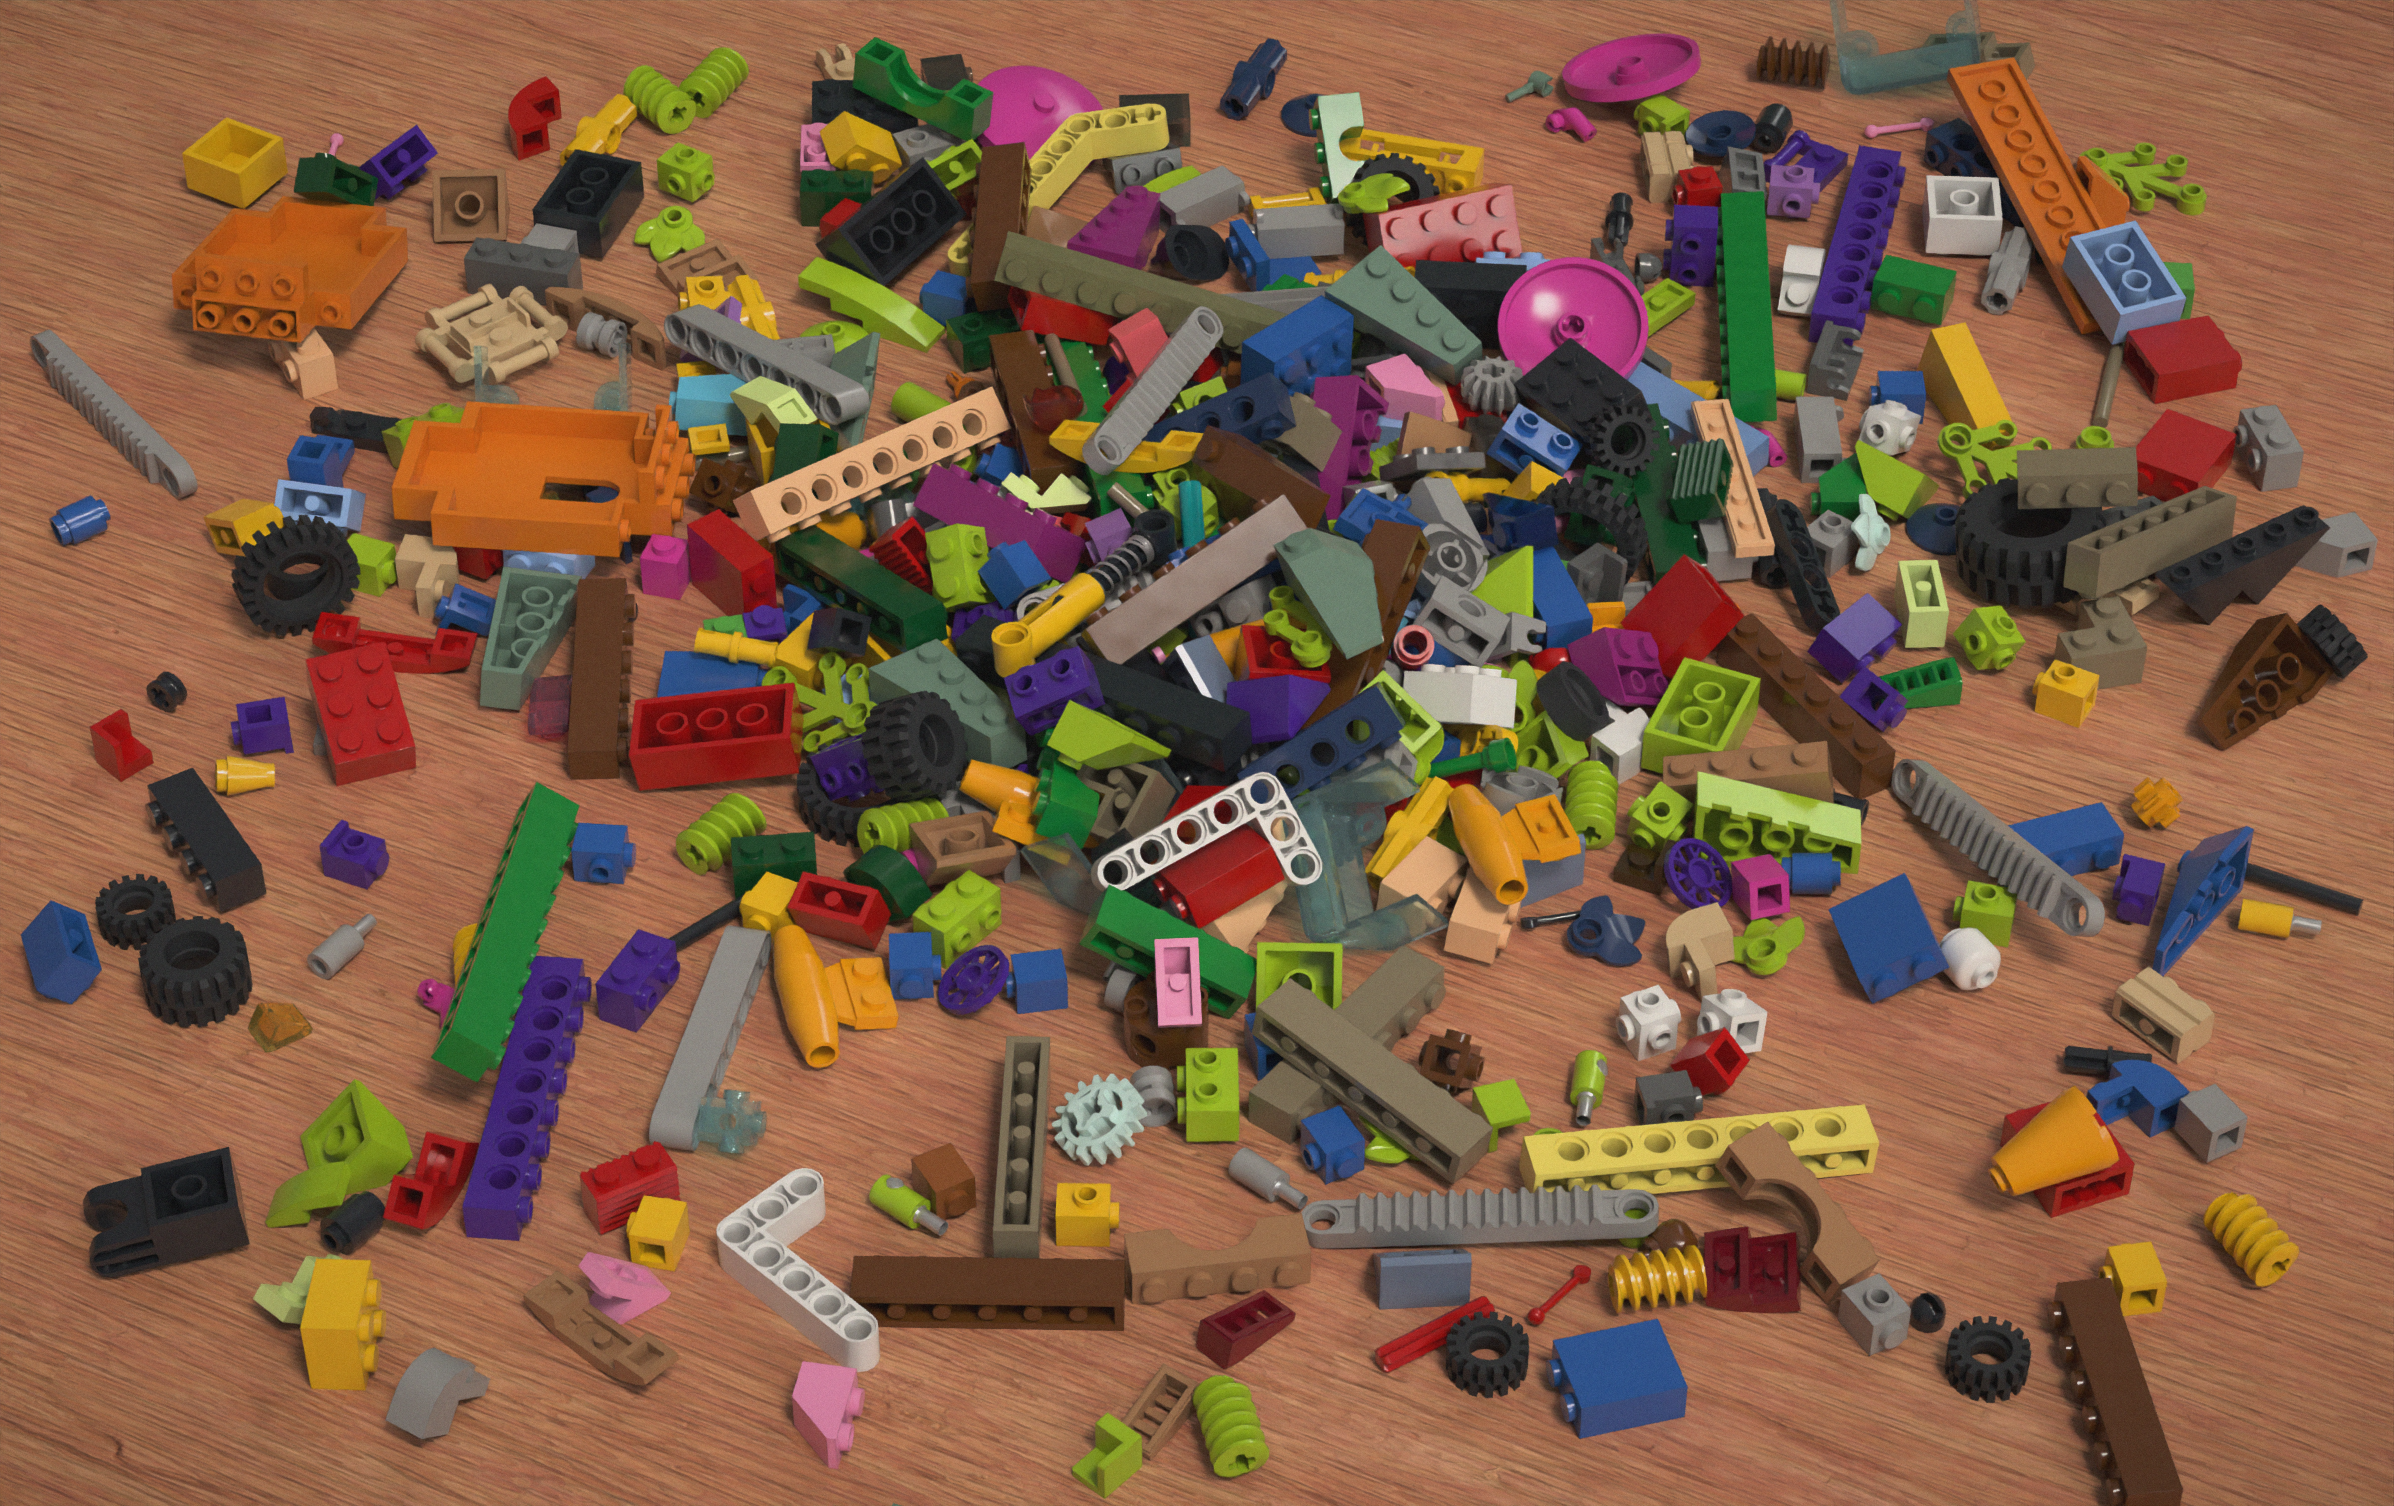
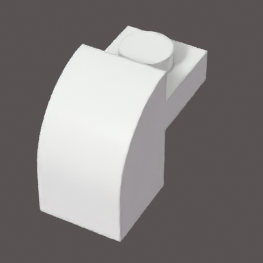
M1788 244L1783 267L1778 314L1811 318V312L1823 274L1825 249Z
M1602 696L1609 711V722L1592 734L1590 760L1601 761L1609 768L1611 775L1616 778L1620 785L1643 770L1641 768L1643 735L1650 720L1640 707L1627 714L1620 706Z

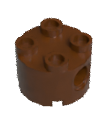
M1155 971L1150 972L1146 980L1132 987L1124 999V1044L1126 1045V1053L1129 1058L1142 1068L1160 1066L1170 1072V1066H1186V1048H1208L1209 1010L1208 992L1206 989L1200 987L1202 1026L1158 1028Z

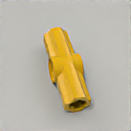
M617 94L594 117L584 116L581 118L576 129V137L559 154L560 165L564 166L575 149L598 154H613L616 152L621 141L622 132L637 117L636 105L629 100L628 96Z
M748 275L735 277L734 281L727 285V291H730L731 296L742 303L741 324L772 340L780 339L771 301H765L758 281L751 279Z
M1436 776L1434 778L1427 777L1404 811L1398 810L1391 817L1384 832L1383 843L1363 871L1364 880L1373 889L1379 891L1380 882L1426 836L1436 841L1438 828L1450 812L1448 799L1454 789L1448 782Z

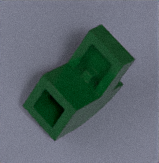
M874 845L856 862L849 865L843 871L845 877L840 880L879 890L891 912L888 922L908 918L933 895L915 866L901 853L884 845Z

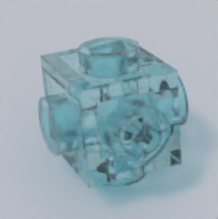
M724 1089L723 1097L702 1096L697 1141L718 1143L717 1151L744 1153V1146L757 1145L758 1137H764L767 1114L766 1111H761L762 1101L749 1100L750 1092L730 1089ZM733 1115L736 1118L735 1128L731 1123V1118Z

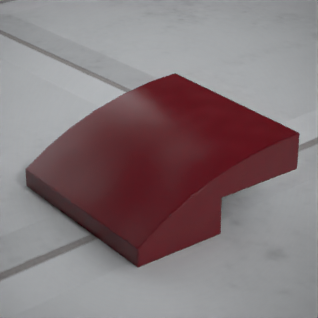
M1748 1226L1704 1232V1266L1707 1280V1294L1704 1301L1706 1306L1749 1313L1801 1311L1800 1242L1796 1232L1752 1238Z

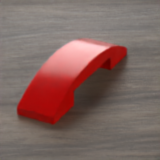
M321 612L312 637V644L332 654L385 642L394 672L429 674L447 672L469 666L478 640V633L438 628L435 639L364 630L360 627V617Z

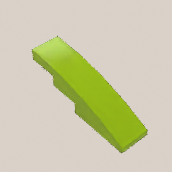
M816 257L798 276L799 288L830 298L831 310L862 320L863 329L868 334L872 332L881 333L880 338L925 353L945 334V327L917 306L883 285L846 267Z

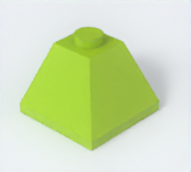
M1860 440L1857 441L1855 449L1866 489L1873 501L1879 504L1876 509L1879 513L1894 521L1898 519L1899 515L1909 519L1917 509L1924 506L1936 493L1940 485L1925 474Z
M1526 545L1488 560L1485 578L1471 594L1503 614L1515 612L1533 618V546Z
M1069 700L1047 743L1048 746L1061 752L1058 757L1059 761L1077 770H1080L1083 764L1099 770L1168 757L1171 749L1120 722Z
M1544 710L1516 734L1518 737L1517 765L1514 770L1507 772L1518 773L1519 766H1526L1546 772L1560 781L1570 772L1572 767L1584 761L1589 754L1584 741H1575L1556 726L1546 710Z
M1257 942L1256 1010L1259 1004L1290 978L1303 988L1312 991L1319 1000L1335 1010L1342 1004L1343 944Z
M356 1079L340 1093L300 1136L309 1169L328 1163L346 1161L352 1171V1175L345 1195L386 1186L393 1179L394 1174L403 1170L413 1158L404 1126L362 1082Z

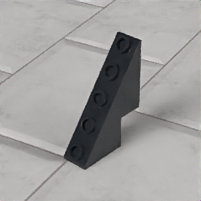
M2302 505L2158 571L2155 576L2210 625L2241 591L2256 604H2259L2330 527L2319 518V513L2316 509Z

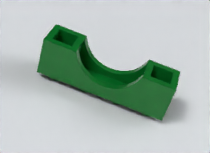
M874 37L855 53L853 88L965 141L975 140L990 126L994 92L964 78L951 90L933 88L924 83L914 73L908 63L904 50L877 37Z
M1055 725L1043 731L1039 747L1043 749L1037 763V769L1040 772L1034 787V791L1038 794L1031 814L1037 816L1035 833L1082 849L1098 816L1099 794L1079 780L1076 776L1077 769L1058 760L1061 752L1047 745L1056 727Z

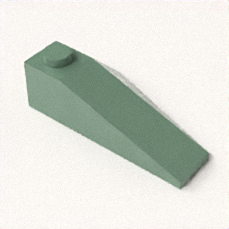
M872 332L833 355L830 369L860 383L866 389L869 396L870 406L865 414L837 424L853 446L863 442L874 394L881 334L877 332ZM843 476L845 484H848L847 479Z
M1308 528L1292 533L1286 539L1273 545L1287 585L1293 589L1295 595L1346 659L1384 642L1381 616L1377 603L1378 594L1374 581V566L1372 560L1357 542Z

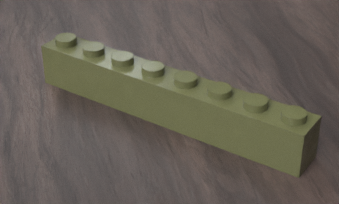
M1010 231L1007 233L994 279L997 282L1122 319H1127L1148 308L1158 317L1164 331L1173 333L1182 320L1199 306L1207 307L1219 317L1223 325L1224 332L1215 346L1242 354V342L1288 315Z

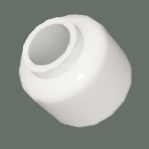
M1958 928L1943 937L1940 947L1950 967L1943 970V972L1961 990L1971 991L1985 988L1994 982L2000 967L2001 955L1999 950L1978 929Z

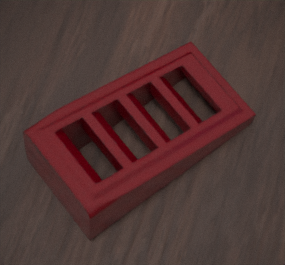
M1263 1290L1200 1320L1196 1347L1221 1368L1228 1369L1239 1363L1295 1320L1296 1313ZM1260 1311L1261 1313H1263L1264 1315H1266L1268 1318H1264L1263 1316H1261V1315L1258 1314L1257 1312Z

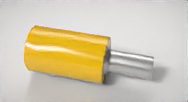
M2243 898L2238 929L2250 933H2262L2289 938V933L2292 930L2320 935L2322 921L2294 916V907Z

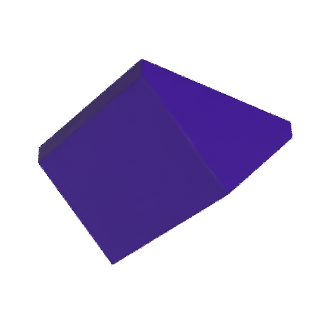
M1293 675L1227 683L1226 704L1250 712L1253 744L1290 740L1300 730L1331 689L1328 683Z

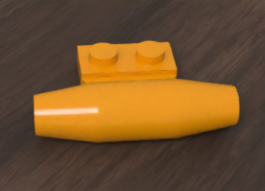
M971 759L958 790L996 813L992 831L1069 863L1076 847L1035 833L1037 816L1031 814L1038 794L1034 791L1037 777L1019 770ZM1089 834L1083 847L1093 849L1099 844Z
M1460 785L1449 796L1448 803L1455 836L1476 877L1502 904H1516L1528 892L1523 860H1539L1540 863L1559 861L1581 853L1580 839L1555 794L1517 803L1514 809L1503 816L1480 790L1473 785Z
M788 925L780 928L774 934L773 962L775 983L788 1029L810 1066L817 1068L827 1067L838 1059L840 1054L838 1022L854 1026L855 1030L897 1027L899 1015L881 957L840 959V962L824 968L822 960L803 928L796 925Z

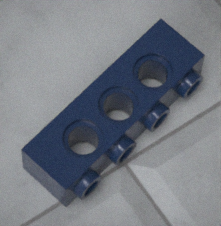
M1954 119L1927 131L1923 161L1944 176L1991 177L1999 179L1973 128L1962 119ZM1999 179L2002 217L2016 227H2024Z
M1268 372L1153 425L1142 441L1161 443L1171 430L1204 433L1207 425L1242 435L1257 445L1265 440L1278 438L1285 431L1297 425L1287 387L1273 374ZM1150 472L1144 474L1148 476L1151 480H1153L1152 475L1156 474L1157 472Z
M1378 681L1296 733L1292 739L1285 740L1241 768L1237 776L1242 780L1245 777L1260 772L1272 774L1281 783L1292 806H1295L1297 804L1295 796L1306 789L1311 794L1321 790L1332 782L1329 776L1331 773L1342 766L1348 772L1366 761L1367 758L1364 753L1378 744L1380 749L1383 750L1402 737L1399 730L1404 728L1406 722ZM1353 720L1366 722L1370 729L1369 737L1364 740L1353 739L1347 731L1348 723ZM1318 742L1329 743L1335 751L1334 759L1330 762L1318 761L1312 752L1313 745ZM1284 764L1295 766L1300 773V780L1295 784L1283 783L1278 777V768ZM1255 781L1250 788L1252 799L1259 804L1266 802L1268 789L1264 783Z

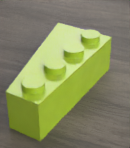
M1697 771L1692 838L1702 840L1715 848L1723 857L1728 867H1731V862L1767 854H1771L1782 867V857H1792V853H1832V861H1840L1841 873L1858 874L1861 852V811ZM1700 851L1698 858L1707 860L1708 856Z

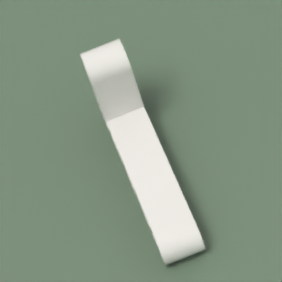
M1260 772L1243 778L1100 857L1091 868V879L1097 889L1104 891L1110 883L1104 879L1103 869L1109 861L1117 863L1123 872L1121 881L1117 885L1112 886L1125 890L1248 821L1254 831L1272 846L1285 878L1283 880L1284 883L1297 887L1313 883L1322 872V861L1281 783L1272 774ZM1255 781L1264 783L1268 789V798L1263 804L1255 802L1251 797L1250 788ZM1219 801H1224L1231 807L1232 818L1227 824L1218 822L1214 816V807ZM1276 818L1284 820L1289 829L1288 835L1283 841L1275 839L1270 831L1271 824ZM1182 821L1191 823L1195 828L1196 835L1191 844H1185L1178 838L1177 828ZM1146 841L1154 843L1159 850V858L1153 865L1145 863L1140 855V848ZM1296 855L1304 857L1309 866L1308 873L1302 879L1296 877L1291 870V861Z
M796 1169L725 1217L718 1224L716 1234L720 1267L843 1367L857 1368V1372L868 1371L874 1368L880 1359L879 1328L876 1318L787 1248L792 1242L818 1225L826 1214L823 1177L813 1169Z

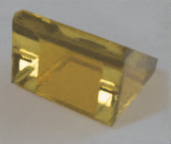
M258 1003L248 1025V1031L265 1052L276 1051L310 1035L313 1031L310 1023L293 1003Z

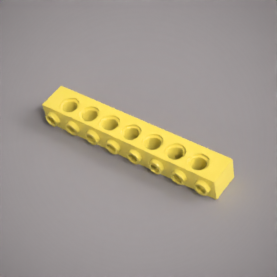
M1865 1104L1523 1136L1519 1169L1525 1188L1530 1193H1535L1538 1187H1544L1547 1192H1553L1556 1186H1561L1566 1192H1570L1574 1185H1579L1583 1191H1588L1592 1185H1598L1601 1190L1638 1189L1645 1190L1651 1194L1731 1187L1717 1169L1716 1164L1729 1144L1767 1121L1777 1133L1782 1134L1787 1139L1792 1152L1817 1178L1873 1173L1879 1140Z

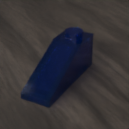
M1490 492L1482 494L1484 510L1487 516V532L1498 551L1509 553L1527 545L1533 546L1534 552L1559 544L1553 506Z

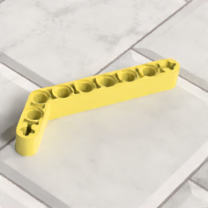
M1142 104L1077 113L1068 117L1029 160L1032 173L1028 222L1034 206L1049 209L1092 160L1153 152L1165 148L1170 139L1165 108L1158 104ZM973 223L948 250L951 274L963 277L971 275L968 267V253L973 252L970 244V230L975 229Z

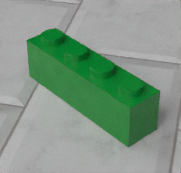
M1109 884L1092 905L1079 944L1147 978L1150 972L1155 971V939L1198 938L1200 987H1203L1208 992V1009L1230 1019L1247 1000L1257 969V959L1246 954L1243 950L1207 934L1204 930L1195 928L1171 916L1166 911L1157 909L1135 898L1127 891L1120 890Z

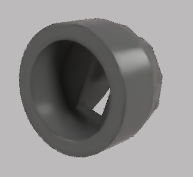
M1637 253L1634 263L1635 277L1639 276L1643 282L1656 280L1660 276L1662 269L1660 259L1650 253Z

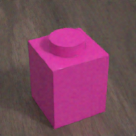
M652 534L640 557L643 594L681 600L691 580L688 540Z
M1771 854L1731 862L1733 900L1750 920L1790 912L1789 874Z

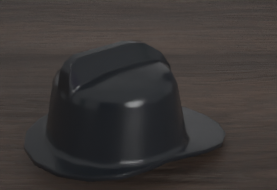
M1178 224L1170 226L1166 231L1165 237L1157 245L1156 256L1151 259V264L1159 266L1166 277L1178 282L1219 279L1227 272L1230 263L1224 240L1210 227L1202 225Z

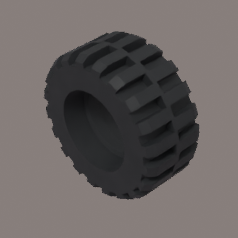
M2008 477L2000 479L1995 485L1989 483L1981 487L1978 493L1973 492L1956 514V564L1959 577L1973 593L1977 592L1981 598L1987 601L1993 599L2001 606L2018 605L2019 609H2030V606L2052 607L2057 602L2065 604L2073 600L2075 595H2079V592L2063 587L2068 542L2106 527L2105 513L2102 507L2018 509L2017 479L2010 480Z

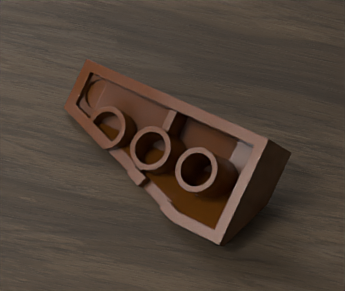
M1207 425L1192 459L1197 481L1215 495L1218 515L1228 521L1237 517L1240 522H1243L1253 515L1250 507L1270 494L1272 499L1275 500L1284 494L1306 527L1316 529L1331 497L1330 494L1244 436Z
M2288 613L2257 619L2235 646L2196 722L2219 750H2225L2258 731L2259 727L2271 720L2282 717L2295 706L2304 704L2314 698L2335 671Z

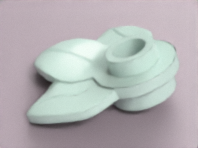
M1859 494L1861 514L1851 524V529L1858 537L1860 544L1855 567L1860 571H1868L1873 568L1877 554H1881L1885 546L1889 544L1891 532L1889 525L1878 515L1871 496Z

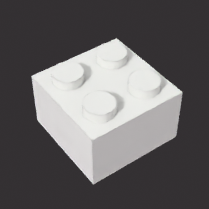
M1926 175L1922 207L1925 252L1938 255L1968 254L1974 256L1992 255L1993 251L1998 252L2003 222L1999 179L1991 177Z
M1423 664L1421 672L1404 671L1403 689L1441 725L1479 724L1514 728L1517 680L1502 678V670L1466 665H1455L1454 668L1445 667L1444 665Z

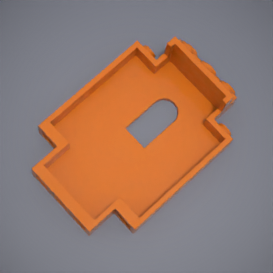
M282 196L268 212L233 208L172 273L174 309L191 310L193 330L289 342L301 343L316 325L352 329L408 262L407 228L387 226L386 208Z
M467 401L460 423L414 420L391 487L394 519L431 521L433 545L620 557L623 543L629 542L631 535L652 536V534L673 536L676 522H682L683 499H688L689 476L694 477L696 456L693 453H689V439L679 437L678 421H672V405L656 404L655 430V428L649 427V413ZM546 483L605 486L613 488L619 493L615 499L603 503L542 499Z

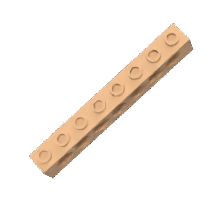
M989 387L751 490L734 499L733 502L747 533L756 541L767 537L769 544L791 535L788 527L798 524L800 530L822 521L819 516L820 513L828 510L831 517L852 508L850 500L859 497L860 502L864 503L881 495L880 487L889 484L891 490L913 481L910 476L913 472L919 471L921 477L929 473L933 463L941 466L940 461L948 458L950 463H955L972 455L969 448L978 445L980 451L1001 442L998 435L1011 429V426L993 387ZM962 424L966 427L967 433L965 432ZM933 437L936 439L938 446L935 444ZM903 449L906 451L908 459L905 457ZM873 462L876 464L878 472L875 470ZM842 475L847 479L848 486L845 484ZM812 488L816 491L818 499L814 497ZM781 501L785 504L787 513L783 510Z

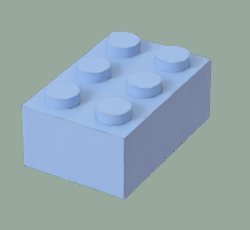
M2136 221L2070 237L2062 268L2111 345L2125 342L2127 331L2180 321L2186 297Z

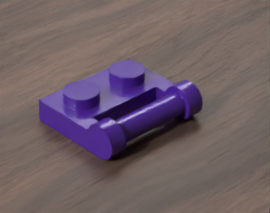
M1796 130L1788 138V144L1772 159H1767L1763 163L1765 181L1770 183L1772 165L1785 166L1796 154L1803 155L1795 165L1815 168L1813 183H1820L1821 192L1847 166L1848 153L1835 149L1830 145L1813 141L1806 132Z

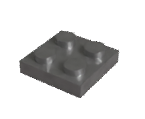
M1468 446L1445 449L1446 453H1435L1434 447L1416 448L1411 450L1412 454L1393 456V462L1380 466L1379 472L1380 480L1386 482L1418 481L1431 471H1442L1446 474L1450 472L1467 474L1486 468L1484 452L1469 453Z

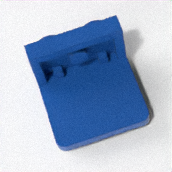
M1243 219L1229 222V237L1225 239L1226 250L1252 292L1262 291L1267 284L1272 285L1283 274L1297 278L1299 283L1304 281L1306 273L1313 272L1315 275H1321V271L1311 256L1269 259Z

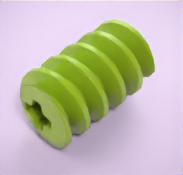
M725 47L715 48L681 82L679 89L684 91L689 96V99L695 101V117L708 118L741 85V82L747 79L749 68L745 59L738 52Z
M648 65L639 66L627 77L623 95L628 96L629 100L636 105L637 111L654 125L658 126L663 132L677 134L686 130L692 123L696 114L695 101L689 99V96L684 91L672 84L667 78H664L662 74L656 72L653 67Z
M1590 760L1580 762L1572 767L1568 773L1565 813L1576 834H1584L1586 849L1604 848L1610 845L1615 836L1619 784L1616 778L1611 775L1609 768L1601 761Z
M730 793L724 796L721 802L713 805L710 811L702 814L699 820L691 823L688 829L678 834L676 850L681 860L691 871L700 876L705 875L708 869L718 870L722 867L723 861L726 862L732 859V837L756 836V834L763 833L767 827L766 818L759 807L748 797L739 793Z
M931 797L865 810L860 816L857 826L859 845L864 854L874 845H884L898 852L911 849L913 845L909 833V824L949 817L948 812L941 802Z
M1214 1375L1200 1383L1192 1394V1402L1196 1408L1197 1419L1201 1424V1432L1205 1437V1445L1209 1451L1210 1461L1214 1466V1473L1221 1477L1232 1478L1255 1471L1263 1466L1269 1458L1270 1451L1265 1443L1264 1432L1260 1428L1261 1422L1256 1415V1406L1252 1402L1250 1389L1246 1385L1236 1383L1233 1378L1226 1375Z

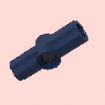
M1268 38L1266 42L1258 45L1247 62L1240 60L1237 63L1232 83L1220 99V109L1227 114L1229 119L1240 121L1243 116L1249 115L1260 97L1268 98L1271 95L1275 84V77L1287 60V50L1281 46L1278 40Z

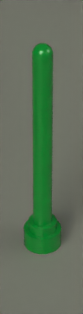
M1509 738L1493 740L1489 742L1488 746L1483 748L1482 752L1431 763L1428 777L1434 778L1436 776L1443 778L1482 768H1487L1488 771L1494 770L1496 773L1514 770L1517 765L1516 752ZM1332 798V799H1333L1334 801H1336L1337 799L1347 800V799H1351V798Z

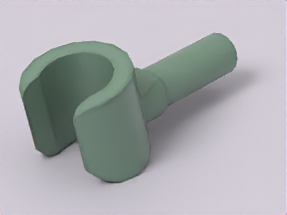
M1534 71L1530 75L1527 84L1506 94L1505 98L1510 103L1534 91L1546 97L1553 91V86L1547 84L1553 77L1541 71Z

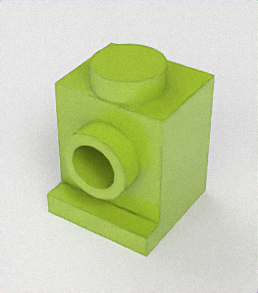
M1660 93L1637 106L1634 112V119L1639 122V134L1643 135L1644 132H1660L1663 135L1664 132L1681 131L1686 141L1685 135L1689 127L1690 110Z

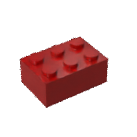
M385 642L305 659L307 684L336 787L416 768L415 743Z

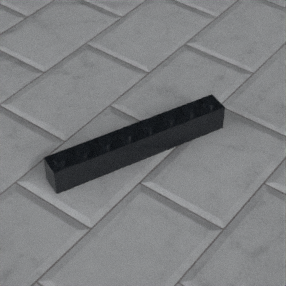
M984 614L955 640L957 658L980 680L1007 690L1004 677L997 674L995 670L991 640L992 631L997 626L1006 622ZM1056 642L1035 659L1036 664L1053 657L1061 650L1074 647ZM1083 651L1094 665L1105 702L1104 705L1092 710L1104 714L1171 749V752L1223 772L1253 745L1250 712Z

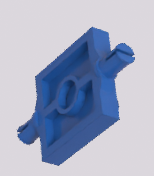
M1363 488L1338 517L1333 530L1341 533L1345 539L1357 542L1362 548L1363 540L1371 532L1376 519L1420 526L1421 530L1429 524L1415 517L1407 510L1410 508L1412 501L1409 496L1403 501L1406 494H1399L1392 502Z

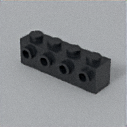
M194 768L147 785L150 802L145 807L151 823L154 827L161 826L167 846L171 851L177 849L185 872L188 875L194 874L196 876L198 888L205 900L211 898L219 911L222 912L267 894L261 862Z

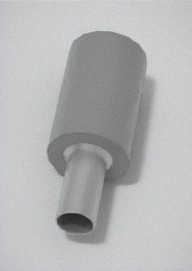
M366 914L353 927L347 924L341 925L308 955L307 962L311 970L322 979H330L364 948L363 937L377 925L375 917L371 914Z
M1245 1147L1240 1149L1232 1158L1228 1169L1229 1175L1271 1202L1281 1197L1298 1209H1302L1306 1205L1308 1196L1289 1185V1174L1257 1153Z

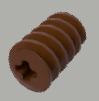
M1769 36L1765 45H1761L1759 50L1756 79H1760L1766 70L1769 81H1774L1780 72L1782 82L1787 83L1792 74H1794L1796 85H1801L1807 76L1810 87H1815L1819 78H1821L1823 88L1825 89L1830 67L1828 45L1824 44L1820 52L1816 53L1814 42H1810L1806 51H1802L1800 40H1796L1792 49H1788L1786 38H1783L1779 46L1775 47L1773 37Z

